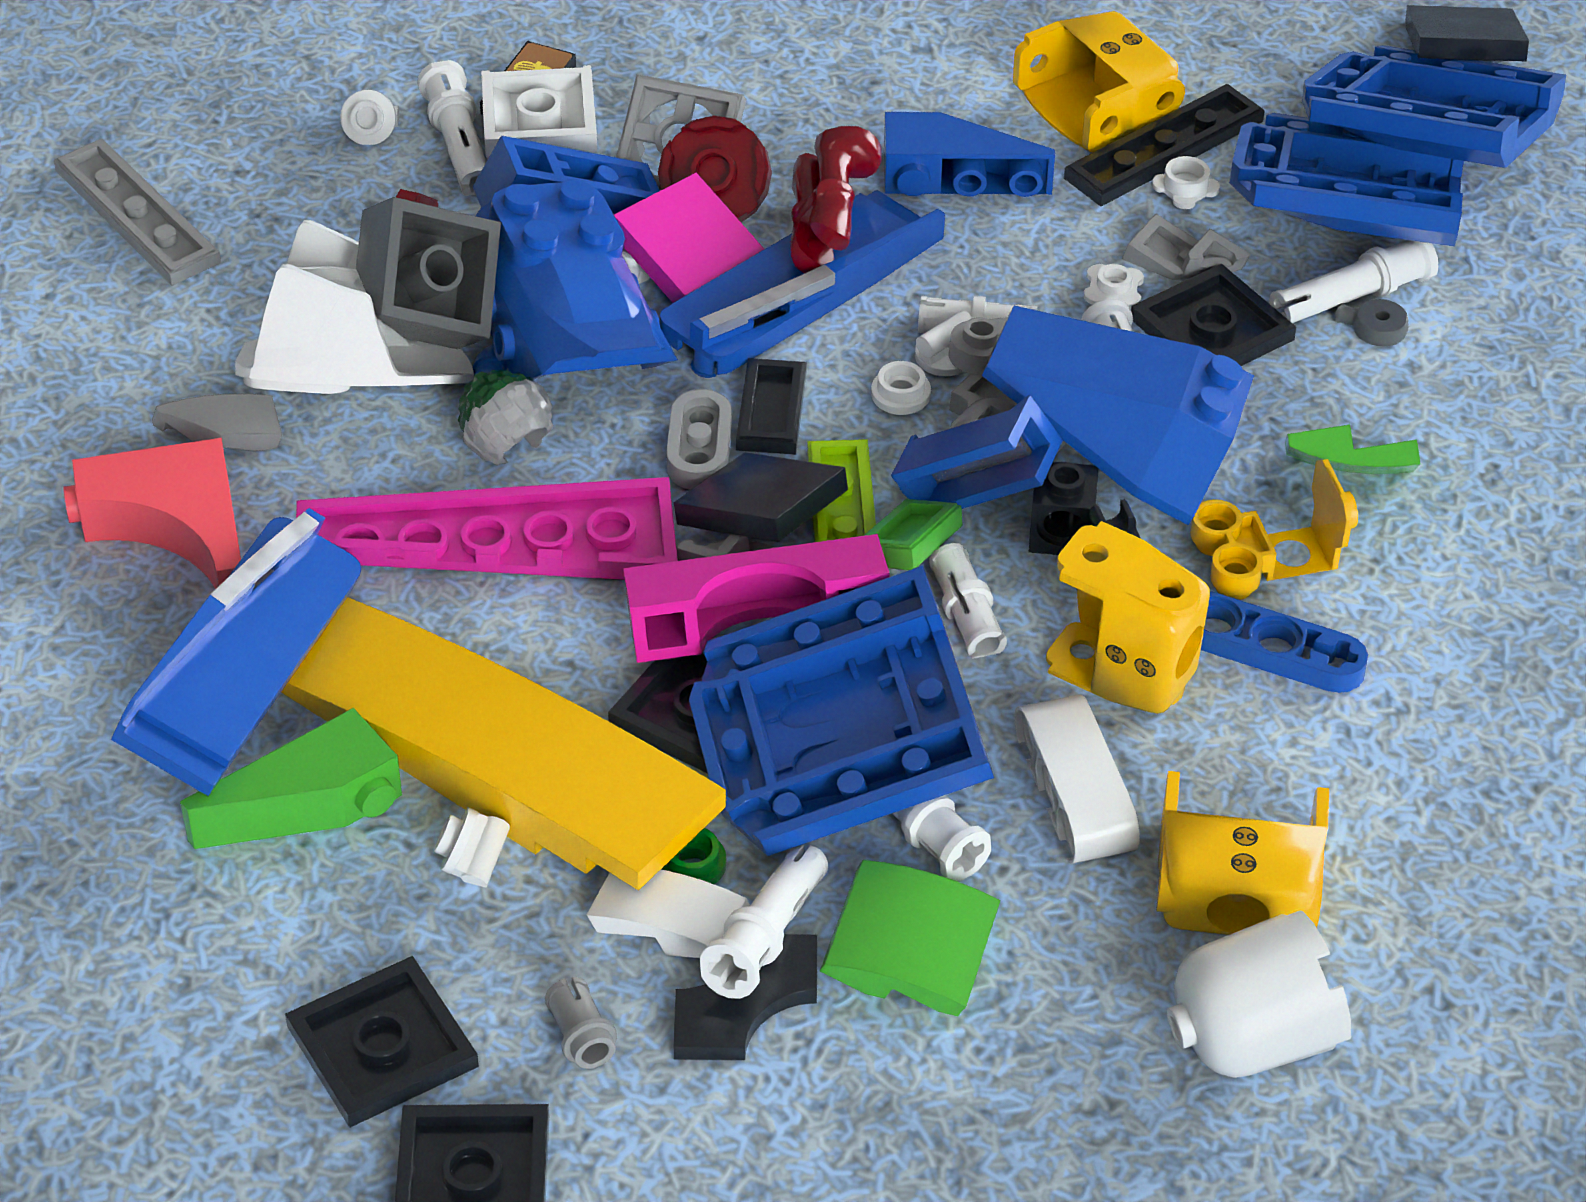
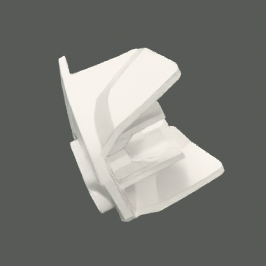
M304 220L299 225L287 264H282L276 272L259 338L245 342L235 361V375L243 377V383L248 387L263 390L321 394L342 393L348 391L350 386H410L469 383L474 378V372L468 357L462 349H453L403 338L378 319L375 315L372 299L366 293L356 269L359 242L312 220Z

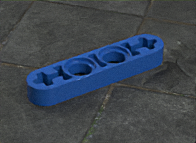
M1210 591L1206 619H1220L1228 623L1231 629L1222 633L1209 632L1204 629L1201 645L1202 651L1330 692H1349L1359 687L1364 681L1368 652L1366 647L1357 638ZM1266 638H1279L1288 642L1292 649L1286 652H1272L1265 649L1259 642ZM1305 646L1313 648V650H1310L1309 659L1303 658ZM1335 657L1347 661L1343 662L1340 668L1329 665V663L1331 664L1334 661Z

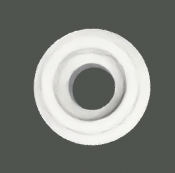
M894 361L880 369L872 382L871 397L875 405L885 412L896 415H908L926 407L931 397V385L923 369L918 365L908 361Z

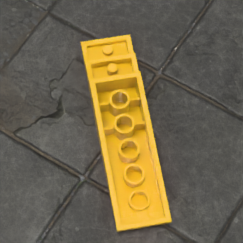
M349 597L346 598L281 691V693L327 722L354 708L398 755L400 769L465 810L469 807L482 815L503 819L510 825L507 837L535 855L541 849L546 848L585 874H588L596 865H599L638 891L726 807V789L627 731L481 655Z

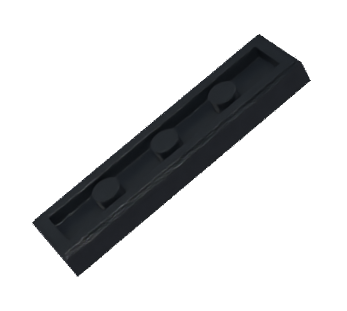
M1225 84L1066 166L1064 179L1101 207L1153 180L1156 175L1164 174L1166 165L1170 160L1182 156L1197 157L1239 135L1242 125L1249 122L1262 123L1265 110L1229 84Z

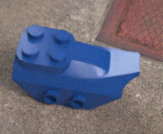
M570 179L558 183L513 184L497 191L492 200L480 208L476 217L501 222L490 334L492 336L494 353L499 361L504 360L509 372L513 374L520 372L534 380L556 373L639 364L642 369H648L678 360L660 328V321L656 311L648 306L640 290L636 275L631 273L622 256L625 242L624 232L603 195L590 183L579 179Z

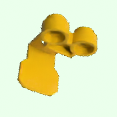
M1328 459L1317 460L1315 464L1312 482L1314 510L1311 527L1267 534L1257 511L1241 513L1232 503L1218 499L1201 502L1191 522L1190 536L1200 552L1213 556L1210 580L1219 594L1238 600L1245 599L1259 587L1262 573L1266 581L1338 569L1341 548L1348 547L1350 531L1357 526L1358 510L1353 494L1350 491L1344 492ZM1285 540L1298 541L1307 546L1310 551V559L1301 566H1286L1276 560L1277 553L1274 547L1279 542Z

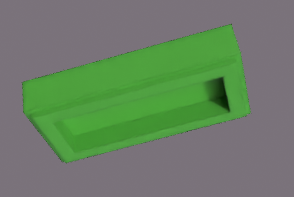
M905 499L865 535L878 534L888 568L911 570L917 568L963 526L962 508L957 503Z

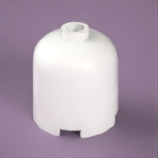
M1301 910L1289 915L1280 914L1205 944L1189 953L1180 964L1176 974L1174 993L1177 1005L1167 1008L1169 1025L1179 1047L1184 1049L1192 1046L1199 1059L1211 1070L1236 1078L1250 1076L1332 1050L1336 1044L1349 1040L1351 1038V1018L1346 994L1342 985L1331 989L1328 988L1324 973L1317 959L1330 955V952L1313 921Z

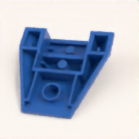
M1015 305L1007 317L982 373L985 379L1017 404L1028 395H1031L1064 442L1132 496L1186 525H1189L1234 439L1254 378L1253 374L1243 370L1235 360L1224 355H1215L1200 346Z

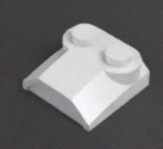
M591 65L580 68L501 72L481 71L484 140L487 160L501 135L597 154V131Z

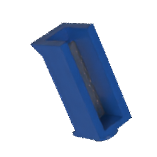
M1028 395L1008 411L922 438L912 435L891 477L908 499L957 503V505H961V508L964 509L1042 486L1063 439L1033 397Z

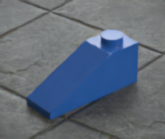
M502 135L473 185L479 204L483 207L492 200L497 191L513 184L534 185L579 179L590 183L603 195L613 214L660 191L648 163Z

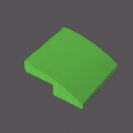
M1350 424L1287 434L1285 440L1286 455L1315 465L1317 460L1328 459L1333 470L1361 474H1398L1414 472L1421 464L1417 439L1354 449Z
M862 860L857 867L820 972L867 995L885 999L890 991L894 989L938 1012L959 1016L967 1006L1001 900L978 889L931 872L892 863Z

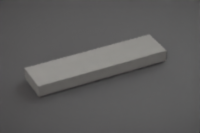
M103 139L96 140L54 159L56 172L171 286L221 263L220 252Z

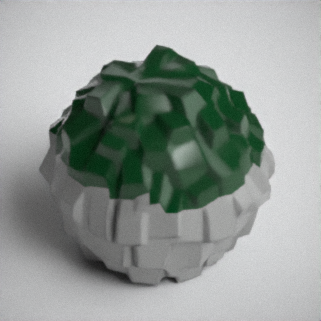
M491 370L488 373L481 371L475 374L473 380L464 386V393L459 399L458 410L460 415L458 422L464 433L463 442L481 459L491 461L497 466L508 463L503 456L504 452H507L523 438L531 446L537 448L542 443V438L554 426L551 422V409L553 405L544 387L520 372L513 374L508 370Z

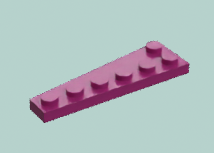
M669 477L296 500V518L308 508L324 516L325 520L318 535L352 554L362 566L625 580L623 568L678 561Z

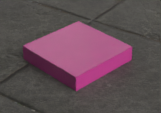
M697 173L614 214L624 232V248L672 303L764 250L763 246Z

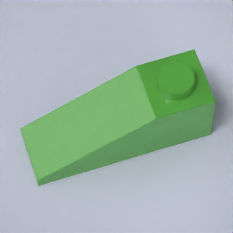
M352 708L220 779L209 796L198 791L181 800L180 804L187 840L194 849L341 828L354 823L364 816L370 818L377 817L386 812L395 799L402 796L398 755L361 715Z

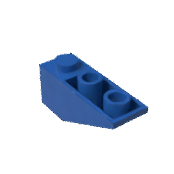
M885 112V194H905L908 196L960 194L967 197L978 194H1016L1021 197H1029L1035 194L1052 195L1055 149L942 112Z

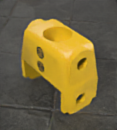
M1116 11L1056 21L1024 34V41L1015 49L1013 83L1023 91L1033 108L1054 129L1092 153L1177 110L1184 99L1185 86L1178 79V63L1121 13ZM1042 54L1039 63L1030 68L1033 59Z
M1103 521L1097 527L1092 525L1081 527L1061 550L1057 560V568L1060 571L1059 581L1077 588L1080 622H1073L1067 625L1046 653V661L1050 665L1048 673L1111 702L1151 713H1163L1182 698L1186 684L1197 670L1210 598L1209 587L1198 576L1143 539ZM1085 644L1094 650V655L1091 658L1080 659L1073 656L1070 649L1075 645Z
M1168 771L1160 830L1159 879L1156 912H1163L1166 923L1173 928L1230 935L1280 914L1289 915L1301 910L1313 921L1317 928L1322 899L1324 846L1328 830L1329 788L1317 787L1309 825L1177 811L1180 772Z

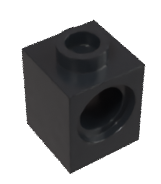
M1068 462L1052 463L1042 486L1035 487L1033 491L1028 553L1059 555L1078 529L1091 525L1088 515L1091 507L1096 505L1099 470L1095 465Z

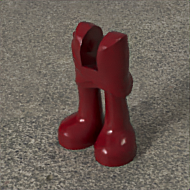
M838 126L823 131L816 136L814 145L816 155L809 153L799 155L794 164L792 190L797 203L791 211L794 225L790 250L795 268L803 273L833 261V249L842 251L849 246L852 227V207L855 197L854 191L849 185V178H867L876 173L881 164L882 148L877 137L859 126Z

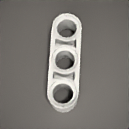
M1079 694L1018 706L1015 710L1017 740L1019 743L1025 742L1028 747L1031 759H1026L1037 788L1039 791L1046 790L1052 804L1051 808H1046L1059 840H1067L1073 854L1072 858H1067L1069 863L1074 864L1138 850L1140 833L1135 808L1085 696Z

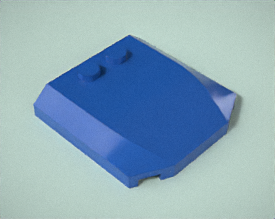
M1381 45L1375 47L1374 56L1355 51L1342 53L1304 80L1302 104L1309 121L1335 125L1367 140L1394 149L1507 168L1553 125L1564 96L1566 74L1479 60L1418 58L1415 50Z
M1270 113L1266 115L1265 125L1249 122L1241 126L1232 161L1229 183L1253 206L1277 209L1317 225L1340 231L1455 247L1462 215L1463 193H1460L1464 161L1394 149L1367 140L1335 125L1309 121L1308 117Z
M923 566L717 637L706 643L704 655L708 662L702 681L694 682L689 702L709 780L726 789V807L721 811L722 816L767 856L994 778L942 617Z

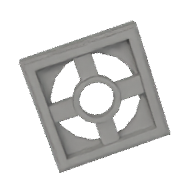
M636 74L616 158L642 162L641 157L645 152L643 142L655 144L657 150L662 153L664 149L662 136L665 130L674 124L686 125L691 122L696 103L704 106L712 116L733 118L741 122L746 98L743 94ZM677 100L673 116L665 118L659 125L650 124V114L657 107ZM653 174V177L658 185V188L661 191L659 177Z

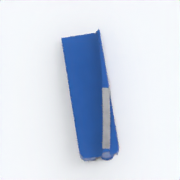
M875 190L867 196L859 193L854 197L852 207V227L849 246L842 251L833 249V261L807 273L801 272L795 268L791 258V233L665 307L660 313V328L670 346L677 351L683 348V342L694 349V358L690 365L696 375L704 378L716 377L715 368H717L718 375L730 373L747 363L748 358H755L870 288L944 238L945 213L940 209H936L920 217L879 190ZM777 309L782 312L786 310V314L754 327V319Z
M308 508L295 520L277 517L267 524L228 578L209 595L132 697L111 738L112 741L203 794L210 795L351 593L360 576L362 569L357 558L318 535L325 520L324 516ZM270 569L274 570L273 573H271L264 581H262L253 590L255 586L254 583L259 578H261Z

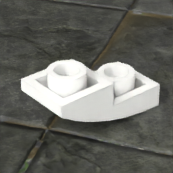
M661 869L639 891L609 873L587 916L597 933L655 937L667 956L700 958L701 953L710 942L721 939L724 936V923L731 913L741 907L750 906L746 897L720 886Z

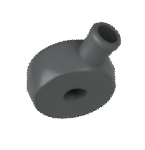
M1385 299L1369 300L1358 309L1339 304L1335 315V322L1354 326V331L1361 340L1375 346L1384 347L1398 344L1405 338L1409 329L1408 315L1404 308L1393 301Z

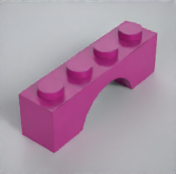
M878 534L623 568L636 661L641 663L702 654L707 641L733 625L755 619L774 618L889 578L890 574Z

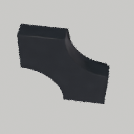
M784 934L783 950L772 963L760 968V982L750 995L743 998H727L719 995L709 988L707 984L693 988L676 989L674 1060H745L747 1047L753 1034L768 1018L790 1007L816 1004L817 935Z

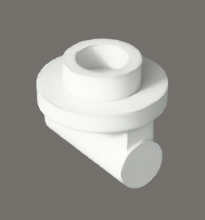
M358 91L348 97L342 106L340 114L342 128L346 135L358 144L375 145L381 143L391 135L395 127H398L399 106H393L388 97L378 91Z
M960 311L916 339L915 359L924 371L937 376H954L963 373L949 359L950 337L953 328L962 322L972 319L971 315L966 311Z
M469 807L461 819L450 814L434 848L435 853L444 856L440 870L456 875L466 883L486 888L509 832L510 825L503 819L482 815Z

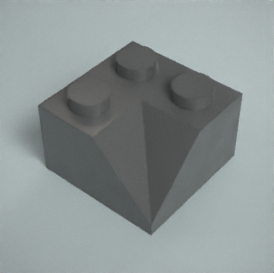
M397 197L389 198L362 210L356 269L366 293L372 299L376 317L403 338L453 349H460L489 339L501 222Z

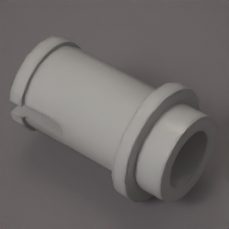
M572 977L571 984L577 995L576 998H574L566 979L559 980L548 989L545 995V1004L552 1013L563 1035L561 1042L562 1052L569 1061L576 1063L581 1068L591 1069L599 1067L610 1060L615 1052L616 1029L609 1020L601 1017L590 995L589 987L583 979Z

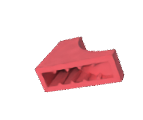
M222 438L72 460L75 485L63 487L69 523L81 522L85 542L121 540L164 548L178 554L199 568L209 578L215 589L228 578L240 562L241 556Z

